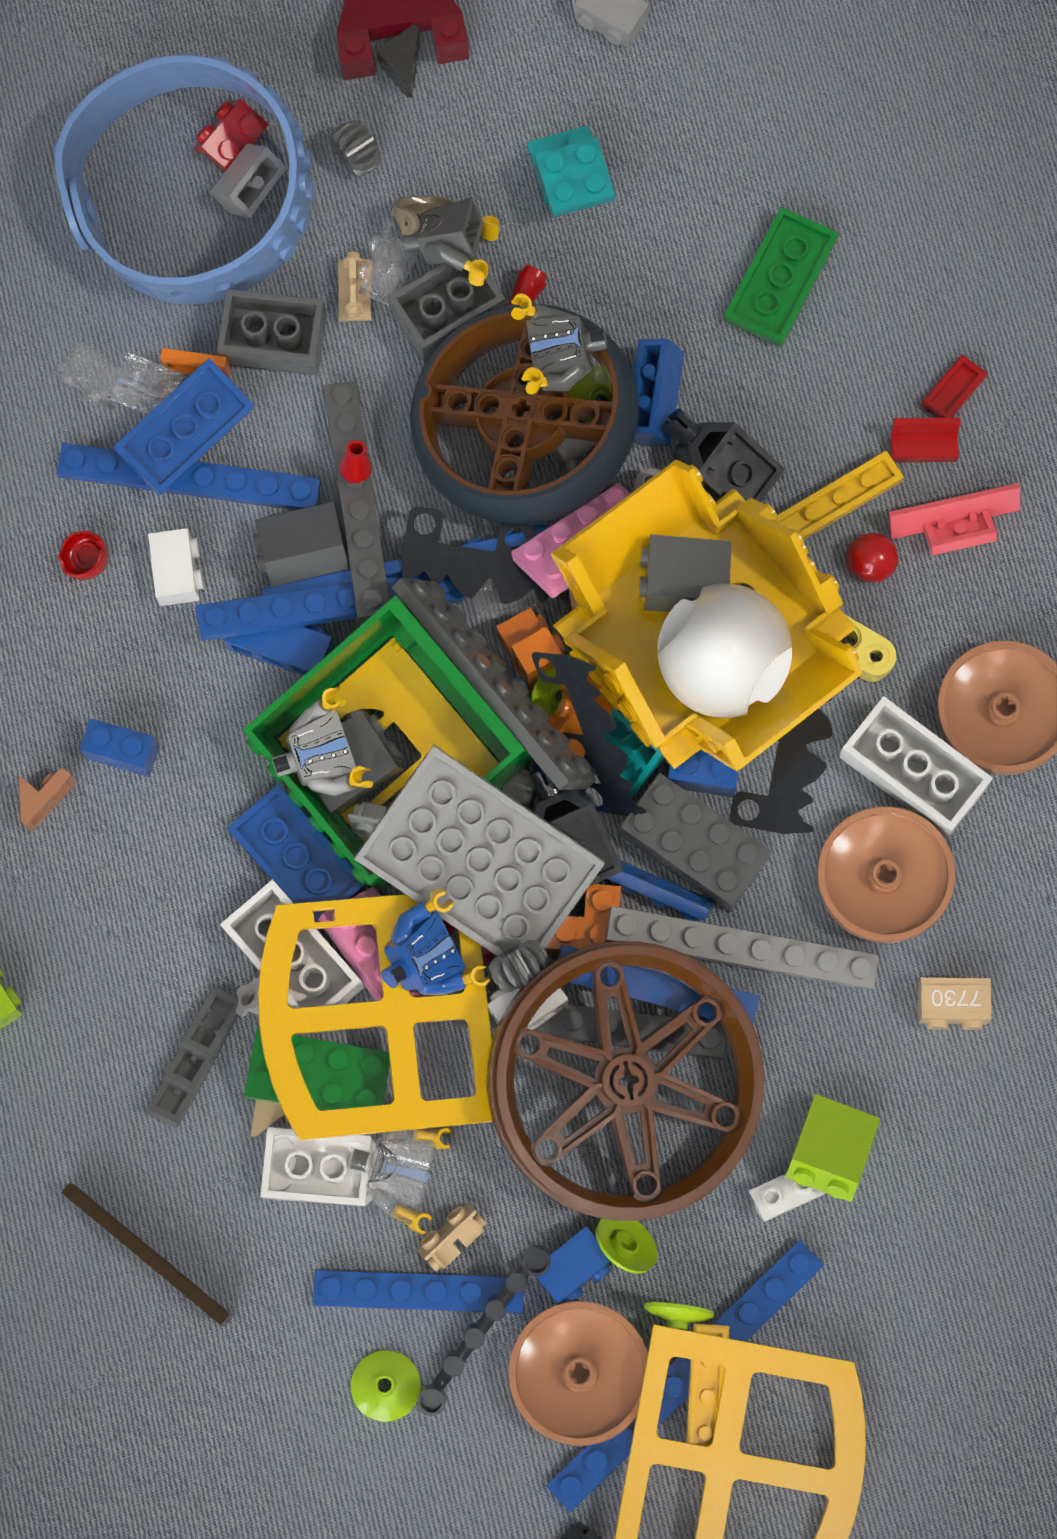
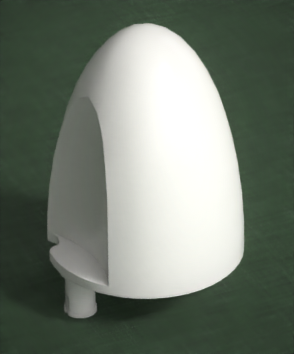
M709 585L702 587L700 596L696 600H680L666 617L658 639L659 667L671 692L687 707L711 717H739L746 715L749 705L756 700L765 703L769 702L781 689L791 666V636L782 614L765 596L741 585Z

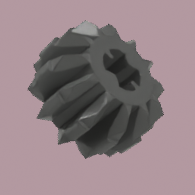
M356 119L343 123L336 128L337 130L331 133V145L335 149V154L339 157L346 170L355 177L368 174L381 163V152L377 148V143L372 138V134Z
M527 940L494 958L489 965V969L493 974L491 976L496 985H499L501 991L512 992L528 984L550 962L544 947H541L538 940Z

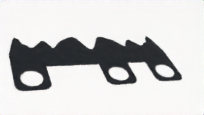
M418 506L410 510L401 556L404 579H413L422 572H426L431 581L440 584L445 576L448 575L455 588L464 596L472 599L489 578H492L502 604H509L520 600L532 589L535 590L539 603H543L550 598L513 561L511 552L515 549L509 548L505 543L506 533L514 528L520 529L525 533L526 542L531 540L534 536V530L530 525L502 523L499 529L496 552L439 543L443 523L442 512L437 509ZM429 514L435 519V529L431 533L424 535L416 531L414 521L418 515ZM568 588L559 594L560 599L565 603V611L567 613L572 611Z
M533 652L532 660L540 679L546 683L566 685L583 735L563 732V734L568 739H575L580 742L585 750L583 758L589 764L595 766L601 784L593 783L589 788L595 789L602 798V805H595L598 812L628 816L630 813L633 815L638 813L645 814L647 811L636 805L628 797L633 784L620 777V774L627 766V754L604 739V735L616 729L617 725L608 712L593 700L601 693L586 678L590 671L596 669V666L568 655ZM540 659H547L554 665L556 669L555 677H548L542 672L539 666Z
M819 708L777 740L779 743L769 796L743 791L735 794L730 815L733 824L780 834L815 831L811 825L803 822V818L798 811L813 802V798L804 792L802 788L815 782L827 767L823 761L810 753L805 747L811 742L833 736L828 717ZM747 799L754 800L760 809L759 815L750 821L742 819L738 814L739 804Z

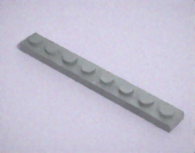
M615 906L609 908L604 941H640L658 944L675 949L696 959L866 990L874 989L879 955Z

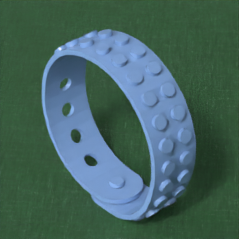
M179 53L172 56L152 57L145 62L120 70L115 76L93 88L78 106L70 112L54 145L57 183L69 226L79 247L83 251L93 248L126 284L142 294L163 302L206 304L225 299L227 289L246 291L256 286L294 255L302 234L306 233L310 224L311 216L309 212L311 201L315 200V183L311 182L309 169L314 168L311 152L309 149H306L302 139L305 137L302 129L290 109L281 101L282 98L269 84L264 88V86L256 81L257 76L252 71L243 66L238 69L228 64L227 60L217 56L207 58L196 56L192 53ZM188 87L220 88L243 95L264 107L280 122L289 154L287 194L276 221L265 236L254 247L234 261L211 271L188 277L146 275L123 266L113 259L106 247L101 232L95 204L82 179L87 157L102 133L133 107L160 94Z

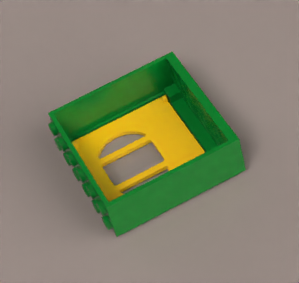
M396 595L243 729L249 738L246 740L248 747L257 756L262 754L270 763L267 769L277 781L281 782L283 780L291 789L287 792L289 797L300 808L302 806L307 808L312 815L308 818L311 824L320 833L325 831L333 840L330 843L333 851L341 859L346 857L352 863L354 868L351 869V872L362 885L368 883L371 887L375 886L384 889L391 884L354 860L355 855L364 844L363 842L367 840L359 838L355 833H352L349 826L348 815L353 814L356 804L341 813V815L331 813L318 792L312 791L308 786L301 785L297 772L277 777L272 763L273 757L289 753L286 741L287 736L290 734V729L279 740L277 737L288 729L305 709L321 699L326 689L337 686L394 636L393 639L338 686L340 690L336 691L333 695L335 703L341 699L347 700V704L344 707L332 708L331 712L337 711L340 721L351 713L360 710L374 709L384 711V716L379 720L385 729L392 723H396L421 753V758L369 802L370 804L383 806L402 790L433 744L499 789L504 787L534 760L402 599Z

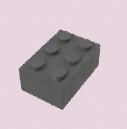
M475 254L474 258L467 260L472 262L474 260H478L479 258ZM443 263L387 297L391 314L424 363L429 359L437 346L460 325L484 312L506 306V298L489 273L487 278L484 279L482 286H474L468 280L469 271L465 269L459 271Z
M227 289L217 345L218 355L227 357L229 365L318 375L327 319L324 300Z

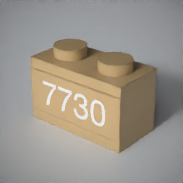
M921 977L919 980L918 1024H927V1029L932 1030L948 1029V1024H962V1029L980 1030L983 1029V1024L990 1022L991 978Z

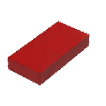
M962 354L921 402V407L936 418H953L987 378L988 373Z

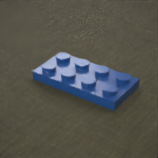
M209 358L116 443L113 449L160 496L249 414L255 405Z
M279 785L275 786L227 828L238 843L294 904L351 899L367 886V884L362 885L351 872L352 866L333 851L327 838L311 824L308 817ZM314 911V922H319L318 919L326 911Z

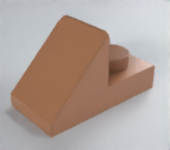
M62 767L57 772H51L41 784L43 788L39 792L19 776L20 819L22 824L31 833L76 785L77 782L72 775Z

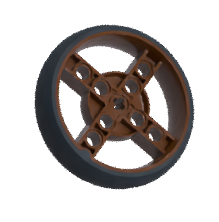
M513 304L484 312L470 319L450 333L437 346L425 363L416 383L410 409V429L419 464L428 480L444 497L463 511L476 517L498 523L521 525L550 521L567 515L590 502L610 484L624 464L633 445L639 417V402L636 381L628 360L619 346L606 332L608 349L592 352L590 355L602 366L608 377L612 390V402L571 398L568 391H542L541 388H539L536 394H528L525 390V384L529 381H522L521 378L528 368L533 367L526 320L530 319L529 315H526L521 320L514 319L511 311L515 307L521 309L522 307ZM540 304L579 316L586 333L601 329L594 322L575 312L553 305ZM520 341L515 366L496 374L486 383L483 389L453 386V383L461 373L478 358L500 346ZM466 403L463 409L455 410L458 405ZM498 407L495 412L486 413L490 408ZM557 413L562 414L559 419L550 420L553 415ZM594 417L590 423L582 424L585 418ZM438 425L475 428L478 430L482 441L495 452L488 488L467 481L449 466L439 446ZM565 438L598 442L584 461L566 475L548 484L527 489L533 461L552 453L562 444ZM523 440L520 446L511 447L514 442ZM517 471L513 477L504 478L508 472Z

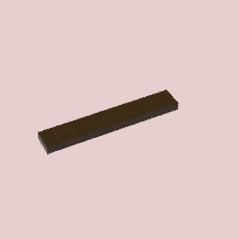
M68 1183L61 1193L217 1323L225 1327L233 1318L230 1312L73 1183Z

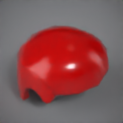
M83 530L72 533L63 541L57 557L64 574L84 581L95 579L104 572L108 564L109 554L104 540L97 533Z
M862 534L850 542L845 552L846 568L862 582L880 583L893 575L899 563L898 550L893 542L882 534Z

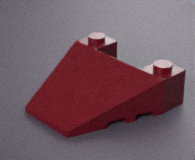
M345 0L336 33L344 81L376 75L370 45L371 40L432 30L438 64L469 59L468 40L462 11L454 0Z

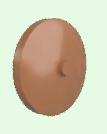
M1015 641L985 643L970 649L959 657L946 673L937 699L938 722L948 745L983 771L997 775L1025 773L1049 761L1057 753V664L1054 660L1037 648Z
M873 807L849 816L829 835L818 861V889L827 911L846 931L871 942L898 943L923 934L943 915L954 891L955 865L946 840L925 818L902 808Z
M584 1301L567 1302L553 1306L532 1319L515 1342L509 1362V1384L512 1397L527 1423L541 1435L552 1441L570 1446H590L608 1441L622 1433L636 1419L648 1354L646 1347L632 1324L622 1315L606 1306Z

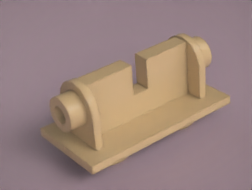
M348 252L347 258L338 260L339 322L371 321V260L360 258L358 252Z
M468 1203L463 1207L458 1206L452 1210L446 1218L447 1222L438 1231L433 1230L428 1233L420 1243L421 1247L417 1252L436 1272L440 1268L444 1270L461 1254L453 1244L457 1239L467 1248L484 1232L482 1228L487 1223L479 1214L474 1216L477 1211Z

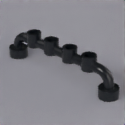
M532 1245L525 1250L522 1263L519 1267H514L508 1271L506 1284L498 1295H492L486 1301L485 1312L480 1319L467 1326L464 1340L459 1347L446 1354L443 1368L433 1382L420 1390L417 1406L423 1414L435 1416L443 1411L446 1403L444 1389L451 1379L463 1372L465 1361L474 1349L480 1348L484 1344L486 1333L494 1322L504 1318L507 1305L516 1293H521L525 1290L528 1277L530 1275L541 1276L549 1270L551 1255L544 1246Z

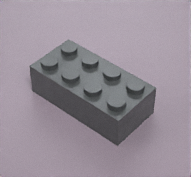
M659 773L637 803L638 806L644 808L647 812L645 814L638 813L637 815L630 813L620 826L621 837L709 899L715 901V903L729 913L737 905L771 855V850L661 773Z

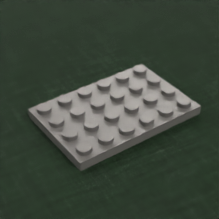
M434 744L354 857V860L418 903L430 901V895L434 889H445L447 893L438 898L437 904H443L448 899H452L454 904L447 912L438 911L440 917L497 956L527 940H538L541 947L545 948L605 864L603 859Z

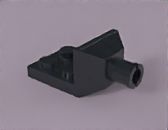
M679 408L668 416L672 421L671 423L668 420H665L662 428L678 440V444L674 448V461L678 460L689 466L694 465L703 477L701 484L718 499L734 489L745 501L753 498L761 502L785 470L778 461L735 422L696 423Z
M539 768L530 772L528 775L538 792L532 812L605 861V864L589 886L623 872L621 862L595 808L592 795L580 789L559 790L546 774L548 782L544 781Z

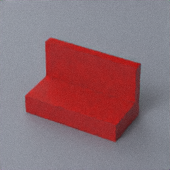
M894 418L890 431L891 458L895 463L957 462L959 458L958 431L961 425V418Z

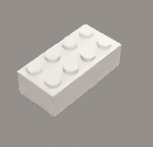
M884 696L843 746L839 757L908 810L929 821L947 839L986 791L993 779Z
M273 880L220 924L227 935L259 971L266 936L276 906L294 904ZM316 929L299 932L289 977L288 1004L291 1008L346 1004L365 988L359 977Z

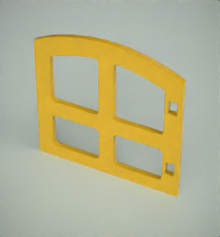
M406 894L276 906L266 936L260 965L258 989L259 1028L264 1058L273 1089L283 1113L299 1141L492 1122L486 1088L487 1063L492 1043L486 985L477 986L472 982L466 984L467 987L461 994L415 998L410 995L409 990L406 991L402 987L401 983L395 988H391L382 978V971L391 965L384 950L385 946L392 939L391 934L400 914L418 904L417 901ZM334 910V921L314 922V911ZM372 925L375 927L383 998L380 1001L295 1009L288 1005L289 977L299 932L302 930ZM458 930L460 957L466 966L462 973L466 974L474 964L483 965L482 950L479 943ZM479 969L475 972V980L479 981L485 978L484 969ZM463 1019L468 1023L475 1095L472 1097L425 1101L420 1095L413 1027L417 1023ZM383 1027L387 1032L393 1103L337 1110H318L303 1080L291 1037L295 1034Z
M653 1324L614 1539H637L649 1470L654 1464L698 1471L705 1475L694 1539H723L732 1485L738 1479L825 1495L827 1497V1505L814 1539H848L855 1521L861 1495L865 1465V1418L862 1393L855 1363ZM672 1357L719 1364L724 1368L712 1442L708 1446L674 1441L657 1436L656 1431L669 1360ZM761 1372L820 1383L828 1387L834 1428V1465L831 1468L824 1469L749 1455L740 1451L739 1445L750 1382L754 1373Z

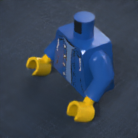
M434 889L431 892L430 901H421L399 915L391 934L392 939L385 946L384 950L391 965L382 971V978L389 987L395 988L401 983L406 991L417 989L423 995L443 996L465 989L467 987L466 984L472 982L477 986H485L489 983V977L479 981L474 978L477 970L486 968L482 964H474L466 974L461 972L466 969V966L438 911H449L454 904L452 899L446 900L443 904H437L438 898L447 893L445 889Z

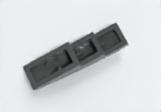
M215 986L213 987L181 1040V1047L166 1070L162 1084L148 1105L147 1114L178 1128L238 1017L236 1013L238 1006L237 997Z

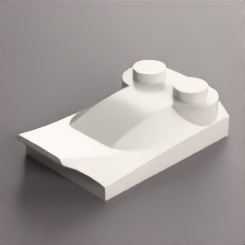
M267 1127L260 1197L278 1201L290 1200L366 1206L373 1199L384 1195V1189L379 1188L378 1182L377 1185H375V1182H369L375 1166L378 1146L371 1136L353 1135L299 1141L293 1129ZM356 1152L369 1155L365 1170L352 1167ZM385 1181L380 1182L382 1188L385 1186Z

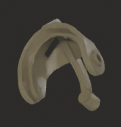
M439 196L401 197L393 202L394 207L391 212L396 222L399 223L402 235H412L417 233L421 220L418 219V214L424 215L426 212L455 203L456 201Z

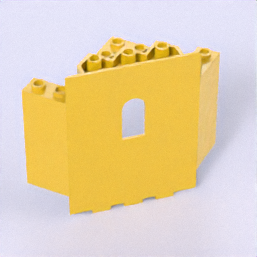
M675 460L551 553L553 560L578 604L575 609L552 626L561 635L565 644L573 649L569 656L596 666L594 671L589 672L590 677L596 684L602 687L599 691L616 711L620 710L623 716L632 723L630 728L647 748L650 745L657 748L674 769L701 749L737 772L863 674L857 662L859 659L857 651L849 643L843 644L839 642L854 631L855 626L841 610L843 601L838 593L840 587L836 579L829 573L824 574L817 570L814 562L806 556L809 552L801 535L795 529L781 526L776 521L778 516L771 505L768 503L763 504L753 498L745 501L734 489L715 502L711 495L704 490L701 484L703 477L694 465L689 466ZM650 534L732 541L730 584L747 585L770 600L782 614L791 636L792 660L789 673L781 689L769 702L765 703L756 700L749 705L746 715L732 718H717L692 710L671 692L662 676L658 662V639L663 623L670 612L644 610L645 597H639L640 576L646 577V568L640 567L642 547H648Z

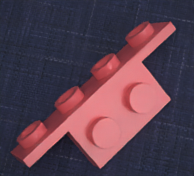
M1018 483L891 511L889 512L891 539L924 532L932 555L997 541V530L991 517L1020 511V486Z

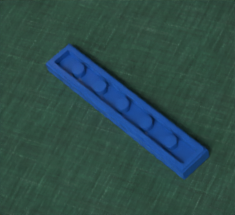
M562 944L558 958L579 948ZM608 966L604 967L600 972V980L607 987L611 986L615 981V973ZM622 966L631 999L681 1011L700 997L688 986L664 973L642 967ZM591 972L569 982L593 989ZM730 988L744 1006L753 1024L760 996ZM702 1003L698 1007L697 1016L711 1018L712 1010L707 1003Z

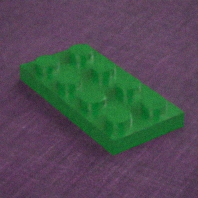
M780 207L729 304L723 320L782 347L839 238V233L786 208Z
M256 1028L244 1098L280 1104L273 1089L264 1058L260 1029ZM297 1035L291 1037L303 1080L318 1110L326 1111L383 1105L390 1067L389 1052Z

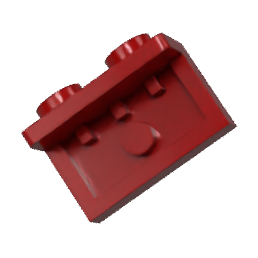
M241 98L231 102L225 101L215 113L218 117L211 126L209 124L204 126L195 138L198 142L193 147V150L197 153L203 152L224 172H226L247 143L254 144L269 125Z

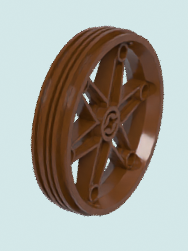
M617 941L599 943L567 953L549 963L528 984L521 987L510 1001L495 1030L489 1050L486 1088L489 1110L498 1138L511 1161L532 1185L546 1196L577 1212L615 1221H637L665 1216L690 1206L714 1190L733 1171L750 1145L758 1125L764 1097V1066L759 1040L752 1021L737 996L719 976L694 958L675 949L640 941ZM607 966L612 968L615 973V981L608 987L600 980V972ZM622 966L642 967L664 973L682 982L700 997L640 1039ZM591 972L598 1049L527 1029L537 1010L555 991L571 980ZM615 996L628 1047L612 1050L607 998ZM702 1003H707L712 1010L711 1018L706 1022H702L697 1016L698 1007ZM718 1021H720L726 1033L734 1059L735 1095L733 1104L667 1074ZM687 1023L691 1030L655 1066L654 1062L645 1052L680 1026ZM526 1034L532 1035L536 1040V1048L530 1054H525L520 1049V1040ZM549 1047L597 1060L598 1063L594 1069L593 1077L547 1057ZM516 1056L584 1086L532 1141H530L522 1125L515 1100L514 1070ZM624 1071L626 1075H632L633 1082H629L627 1088L618 1083L619 1079L624 1077ZM658 1083L703 1103L702 1113L653 1100L658 1089ZM596 1095L607 1108L564 1138L559 1131ZM725 1106L729 1110L730 1119L725 1125L721 1126L717 1123L715 1115L720 1107ZM637 1111L640 1113L644 1163H635L623 1113ZM654 1112L724 1131L712 1151L695 1169L681 1179L660 1188ZM611 1121L630 1195L607 1194L584 1188L568 1180L550 1165ZM544 1139H550L554 1144V1152L548 1158H542L538 1153V1145ZM648 1175L651 1179V1188L647 1193L640 1194L637 1191L636 1182L640 1176Z

